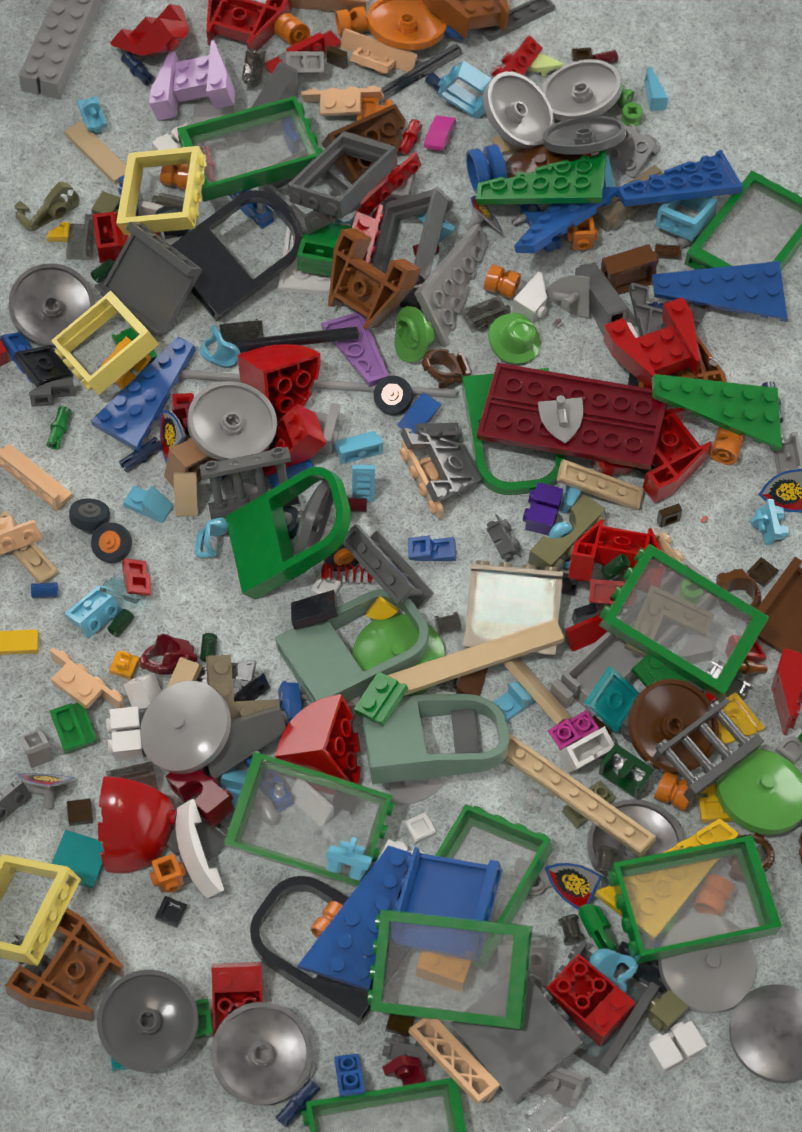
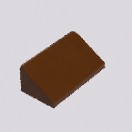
M488 668L461 676L456 694L480 696Z

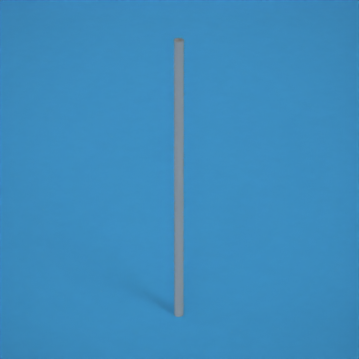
M182 370L178 378L241 383L240 375L236 373ZM315 380L312 388L374 392L376 385L369 387L366 383ZM411 386L413 395L421 396L424 392L431 397L456 398L457 390Z

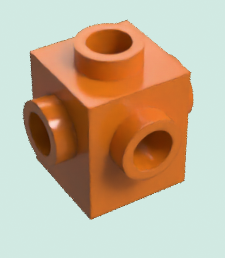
M589 217L576 227L571 225V229H567V241H571L572 250L593 249V243L598 238L597 228H594L593 217Z
M174 853L151 861L153 872L149 873L153 886H159L161 893L175 892L180 886L184 885L183 876H186L183 863L177 862Z

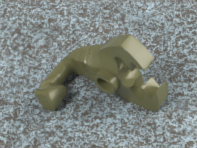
M58 182L46 196L43 205L38 209L33 219L29 221L24 215V212H28L30 208L22 201L14 205V208L17 210L15 217L26 230L36 231L54 219L62 218L67 212L78 207L80 197L75 190L72 196L68 195V190H73L69 183ZM61 194L67 195V197H68L67 202H66V200L61 196Z

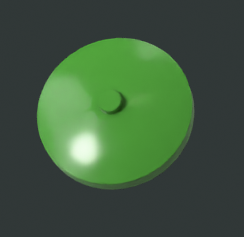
M395 614L387 619L374 620L358 635L353 648V658L361 670L366 671L412 648L419 638V632L405 614ZM428 623L429 645L423 658L414 666L445 656L440 636ZM432 687L405 696L422 695Z
M757 749L716 781V795L721 807L734 822L747 830L766 835L781 834L795 828L802 820V773L794 764L777 753Z

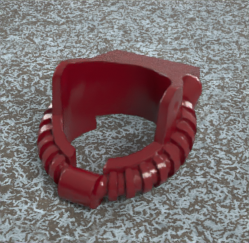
M161 633L157 636L155 644L143 652L138 662L141 669H146L156 674L171 675L180 657L197 662V654H194V647L188 640L174 638L168 634ZM154 656H164L162 662L149 660Z

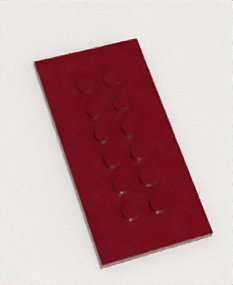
M497 362L477 431V439L651 470L667 404L652 397V389ZM560 395L564 396L565 399L582 397L583 418L581 425L566 444L556 439L547 431L540 418L538 402L557 400V397Z

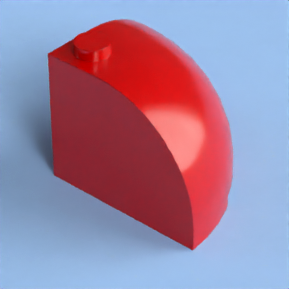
M283 344L261 347L237 355L241 383L254 387L266 396L275 410L277 422L297 403L304 407L312 395L310 391L314 381L318 380L321 363L320 353L316 350L300 345Z
M341 694L328 696L311 703L301 710L285 728L276 749L275 758L359 784L361 767L357 766V753L361 752L358 732L353 733L350 722L353 716ZM306 781L318 792L336 796L349 795Z
M103 776L99 798V807H101L103 818L102 822H98V842H102L104 852L100 853L101 860L106 872L120 874L135 872L150 865L151 861L156 860L167 847L172 828L176 825L177 811L165 794L149 785L125 778Z

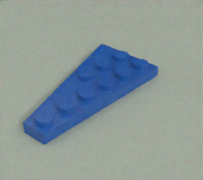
M178 336L91 420L93 426L139 452L142 448L141 443L144 437H148L151 432L150 427L153 421L158 419L171 396L170 391L173 385H177L179 381L178 376L182 370L186 369L195 353L194 344Z

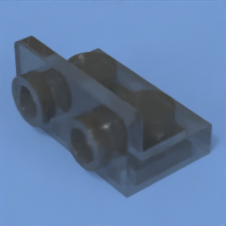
M500 296L461 310V316L471 333L483 332L498 317L511 313V307L509 305L505 306Z

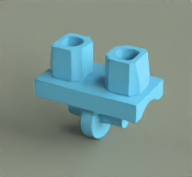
M97 96L77 101L87 131H92L94 134L101 133L103 128L107 127V122Z
M767 499L766 504L755 511L756 516L751 518L750 521L752 527L759 528V532H762L764 544L771 545L775 540H784L788 536L789 531L786 525H779L778 522L784 518L783 507L775 506L774 499Z
M352 837L350 843L341 840L339 847L330 845L325 858H328V871L339 873L344 863L351 866L349 877L356 880H361L365 871L369 869L372 857L363 855L364 847L356 845L358 839L356 837Z

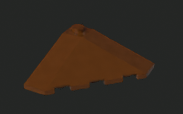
M393 104L328 133L322 145L324 149L327 148L345 131L395 146L398 153L401 142L399 134L400 130L404 128L406 120L397 105ZM344 154L335 163V166L353 185L374 163Z

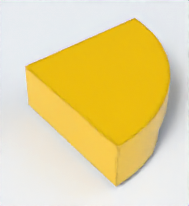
M62 222L53 230L51 229L48 232L47 241L68 242L70 222Z
M379 596L366 612V616L376 620L387 619L398 612V607Z

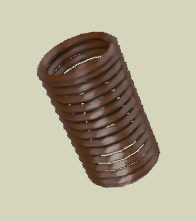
M656 243L655 251L660 258L679 259L680 245L666 244L665 246V244Z

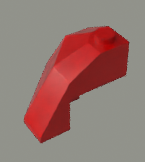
M169 4L157 18L145 16L134 30L121 29L111 40V46L148 57L168 51H175L189 32L183 8L181 5Z

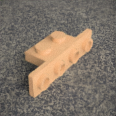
M349 29L343 30L340 48L353 52L350 61L355 62L358 66L372 68L380 74H387L393 68L405 72L415 68L417 54L390 47L379 40Z
M368 86L361 89L348 87L347 89L328 88L327 90L308 89L307 91H301V97L304 102H320L321 116L361 115L362 97L384 99L381 88L376 86Z
M402 440L401 449H399L402 460L404 462L407 461L411 477L413 479L416 478L419 483L418 489L420 494L426 496L431 514L435 513L438 520L442 519L443 507L440 501L433 502L426 488L429 481H440L439 474L431 462L430 456L418 461L412 449H407Z
M11 516L0 518V555L42 540V535L35 520L15 526Z
M55 648L50 650L51 659L62 667L51 679L52 684L86 709L99 696L117 709L124 708L123 697L117 690L107 688L99 677L91 676L82 664L72 662L64 651H58Z

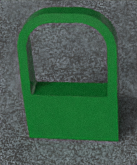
M541 368L539 370L549 371V368ZM494 373L463 376L462 391L475 466L482 478V484L489 490L501 495L530 494L531 489H536L537 482L554 486L557 483L560 463L564 459L563 454L553 453L555 466L548 475L540 479L505 482L497 479L489 472L485 464L482 440L477 439V431Z
M323 467L308 468L225 516L242 594L255 600L305 573L333 554L342 545L349 530L351 514L344 484L337 474ZM326 479L330 485L336 509L333 528L323 540L294 556L283 505L293 500L318 481Z

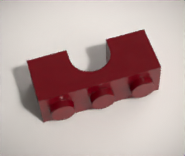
M203 769L186 774L170 772L165 776L171 790L185 803L192 797L199 795L194 799L199 815L213 828L235 811L232 803L234 799L232 794L226 788L222 790L212 776L207 777Z

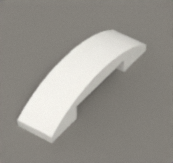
M192 799L177 808L176 837L180 855L188 874L196 887L208 899L224 891L217 868L209 869L195 828L202 821L195 800Z

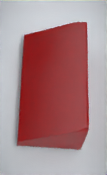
M600 614L566 629L565 641L572 652L595 643L607 632L606 629L599 626L603 620L599 617Z

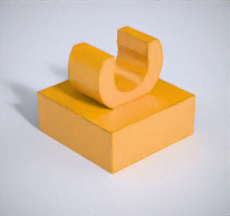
M117 650L109 673L132 680L139 663V657Z

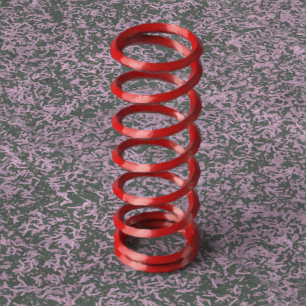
M324 562L322 565L321 577L323 580L328 579L329 568L330 581L332 580L333 569L336 565L338 570V581L340 580L341 569L344 566L346 572V582L348 581V572L350 567H352L353 569V582H355L356 580V571L358 567H360L361 570L360 582H363V574L365 568H363L362 570V567L360 565H358L356 568H354L352 564L349 565L348 568L345 564H342L339 568L337 563H335L332 567L330 563ZM368 573V583L370 584L373 577Z

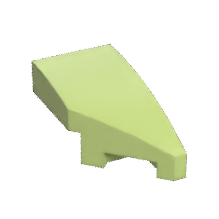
M540 53L527 71L541 72L542 77H546L549 71L558 70L563 67V63Z

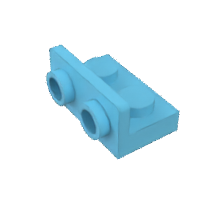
M98 585L64 614L67 620L81 628L85 637L91 638L116 617L122 609L115 596Z

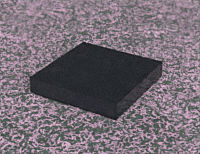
M50 345L17 351L14 355V359L36 387L52 381L73 377L71 371Z
M334 589L291 602V623L294 629L338 616L337 597Z

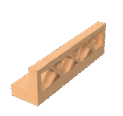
M8 443L3 449L0 448V466L53 509L58 511L73 497L68 489Z
M423 1018L409 1029L408 1032L476 1104H479L484 1099L488 1102L494 1097L500 1084L438 1019Z

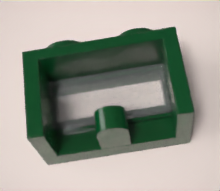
M615 743L601 761L598 774L633 798L639 799L648 787L655 769Z

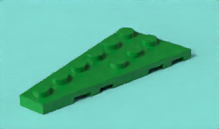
M606 149L599 151L598 155L588 157L587 154L580 156L579 160L571 162L564 160L537 167L535 171L524 174V171L516 173V176L511 178L499 177L478 183L476 203L477 205L602 203L607 159Z
M658 374L652 377V397L672 407H680L690 411V414L693 416L704 417L710 423L735 434H743L753 438V441L756 443L767 444L777 452L782 449L778 388Z

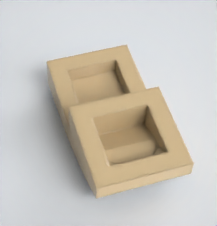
M197 472L174 473L176 516H198Z

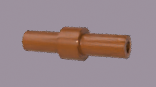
M744 660L738 671L742 674L752 675L753 673H766L768 667L766 664H756L753 661Z

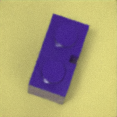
M537 482L536 489H531L529 495L530 509L525 508L522 521L526 522L525 530L549 536L560 508L563 488Z

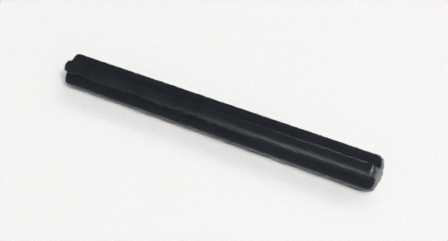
M454 44L382 87L384 99L379 100V103L459 56L461 48Z
M354 326L233 340L231 343L237 346L240 352H248L271 345L290 344L301 346L358 339L359 333L358 328Z

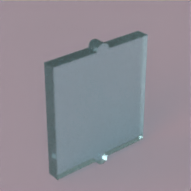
M113 576L108 581L105 580V583L100 587V592L136 604L146 597L145 595L128 594L124 579Z

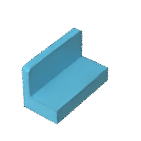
M375 431L338 440L337 444L334 445L341 465L383 454L381 435L377 436Z

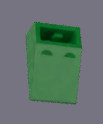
M330 223L309 235L305 233L297 254V270L331 277L334 247L341 230L350 229L351 226Z

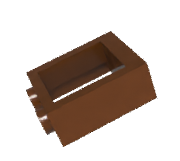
M647 244L602 258L601 271L618 295L629 292L631 282L644 286L653 285L652 274H657L656 267L657 263H659V258L656 251H653L650 245Z

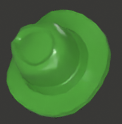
M406 306L399 311L396 318L395 350L398 357L403 361H420L424 358L428 346L434 342V329L431 322L425 319L419 309Z
M508 313L494 320L489 327L488 339L492 351L499 359L506 363L524 364L536 357L540 351L539 334L534 324L523 314Z

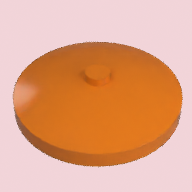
M377 0L368 11L367 22L371 34L380 42L393 48L402 50L425 49L437 44L445 35L447 24L429 11L422 0Z

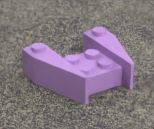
M211 41L210 55L179 61L175 51L169 52L150 89L149 105L158 121L177 117L178 102L209 96L215 109L234 105L235 88L215 41Z

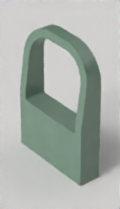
M383 589L370 591L338 606V616L299 629L292 628L275 637L279 654L311 703L328 696L340 694L347 703L363 695L378 672L390 675L416 665L425 655L429 645L427 623L414 603L407 598L401 605H398ZM381 596L406 613L419 632V638L416 644L409 650L371 669L362 671L335 630L366 613L376 599Z
M423 694L405 696L401 699L384 726L361 716L372 784L483 772L501 764L509 751V734L503 712L492 701L477 695ZM474 709L475 713L490 718L496 726L499 743L490 751L483 753L427 754L420 718L450 715L451 711Z

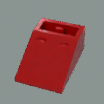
M118 212L92 214L99 263H104L108 259L116 261L130 235H124L116 224Z
M297 403L277 422L274 439L266 451L276 447H288L291 462H286L285 468L312 458L327 444L316 413ZM276 465L262 467L265 477L277 473Z
M783 648L771 689L782 733L787 735L789 728L794 729L801 708L802 653Z
M580 954L546 987V990L581 1031L600 1047L628 1019L635 1007L634 1000Z
M262 962L212 964L213 1036H215L223 1020L234 1010L250 1003L263 1002Z

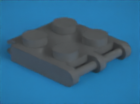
M200 817L202 822L197 824L195 828L206 861L208 862L224 847L228 830L221 823L216 825L225 834L223 836L215 827L213 828ZM175 825L172 828L167 847L177 856L180 854Z

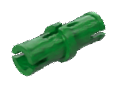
M66 406L58 407L55 421L51 423V432L46 443L48 448L53 444L51 449L59 450L63 435L67 433V423L72 410L69 408L65 412Z

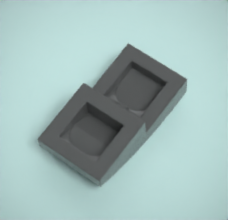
M73 378L52 381L29 392L32 407L54 405L53 398L75 396Z
M474 709L451 711L455 753H479Z

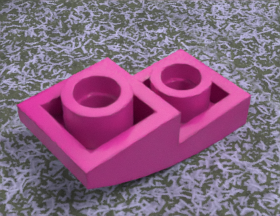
M436 115L426 135L424 148H429L433 151H443L449 143V134L456 126V118Z
M585 710L572 719H566L548 730V733L558 748L562 750L598 730L599 727L589 712Z

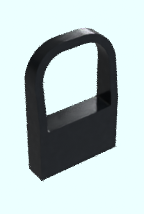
M252 190L234 198L171 246L203 269L191 289V293L217 322L296 260L303 232L297 219L280 199L265 191ZM250 203H262L272 208L290 229L293 236V248L288 254L252 279L212 230L243 206Z
M295 876L281 881L270 891L252 918L250 937L255 954L266 966L352 1022L360 1025L371 1009V1005H368V993L370 989L373 990V979L367 991L320 975L312 978L269 951L260 938V930L265 919L278 901L290 892L308 891L327 903L336 901L344 905L348 898L312 877ZM390 938L388 940L384 989L411 951L408 948L394 946Z

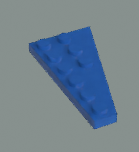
M719 150L716 151L714 156H702L700 161H689L665 170L662 175L653 174L649 176L648 180H637L618 187L617 195L625 207L742 193L743 185L723 151Z
M603 187L602 203L551 204L514 245L516 253L538 252L552 242V237L564 235L567 233L569 226L576 227L597 213L598 207L611 204V199L615 196L618 197V187Z
M780 261L652 274L653 291L656 298L673 301L684 297L685 301L692 302L698 306L703 304L713 306L714 309L741 314L751 313L767 319L772 317L783 322L788 320Z
M387 846L297 966L298 969L360 989L369 990L372 981L370 979L371 966L376 961V954H373V943L375 939H378L379 929L375 928L376 916L383 909L394 910V905L400 891L401 880L407 869V859L411 852Z

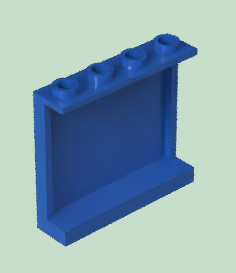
M414 846L413 853L407 859L408 871L406 877H403L401 880L400 890L402 892L400 899H397L395 902L394 910L490 921L503 872L499 861L489 859V863L486 865L423 854L418 847ZM390 922L389 938L393 945L397 947L479 962L487 932Z

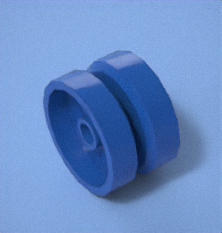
M497 144L485 146L483 152L478 148L467 150L466 167L475 194L477 193L478 183L499 177L507 179L505 161Z

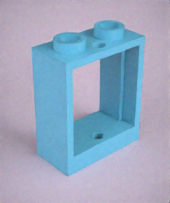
M463 60L458 66L454 65L447 76H442L438 83L440 88L437 95L475 119H479L485 113L483 95L478 98L455 82L460 79L484 94V89L492 78Z
M702 197L665 202L658 209L655 226L693 241L715 217L718 199ZM681 204L700 213L694 219L674 209Z

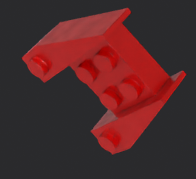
M208 0L206 26L208 46H211V41L218 34L247 43V54L251 58L275 34L274 24L279 16L290 13L291 0H266L265 4L254 0Z
M684 297L663 304L662 320L666 327L635 338L624 318L604 325L603 341L612 357L649 389H652V377L655 374L668 376L691 368L693 374L698 376L700 359L693 313Z
M680 407L666 409L653 460L657 468L646 473L642 486L654 503L673 495L704 463L711 450V441L700 446L682 423L685 409Z
M604 520L598 521L574 543L568 578L581 582L591 581L595 563L605 566L619 554H624L630 561L629 567L634 568L637 563L634 558L640 548L645 550L648 544H651L661 550L652 528H648V533L646 534L603 526ZM651 559L637 581V590L647 594L651 585L660 589L664 566Z

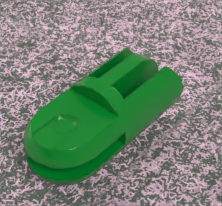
M592 904L582 905L579 908L578 914L589 937L593 938L599 949L607 948L615 951L618 943L610 929L611 924L601 907Z

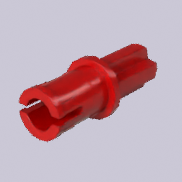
M412 119L407 130L402 134L403 140L399 148L400 153L408 155L413 144L418 141V134L422 128L419 120Z

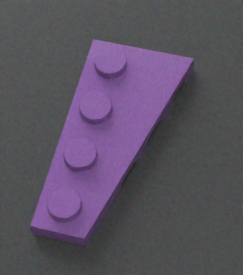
M356 312L322 322L321 327L323 330L354 326L358 328V339L336 341L333 343L369 387L377 385L381 379L389 376L370 329L363 328L366 322L364 315Z

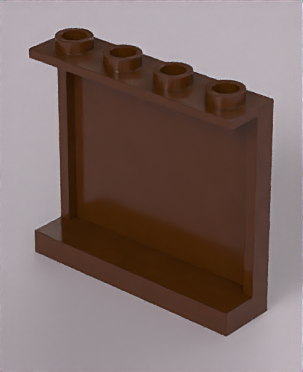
M797 557L793 558L757 608V610L769 616L757 639L781 654L783 648L802 653V560Z

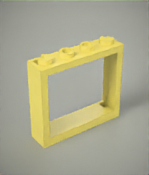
M199 146L128 153L116 222L124 235L131 234L126 229L129 222H141L154 233L195 229L196 220L199 217V202L202 200L201 188L205 181L204 169L207 166L206 155L203 154ZM190 163L182 212L136 216L143 168Z
M111 291L51 340L58 348L55 350V353L89 391L93 389L98 395L159 345L151 333ZM118 313L139 336L90 376L70 352Z
M2 854L0 857V901L16 871L54 878L21 946L0 941V958L38 966L81 879L69 867Z

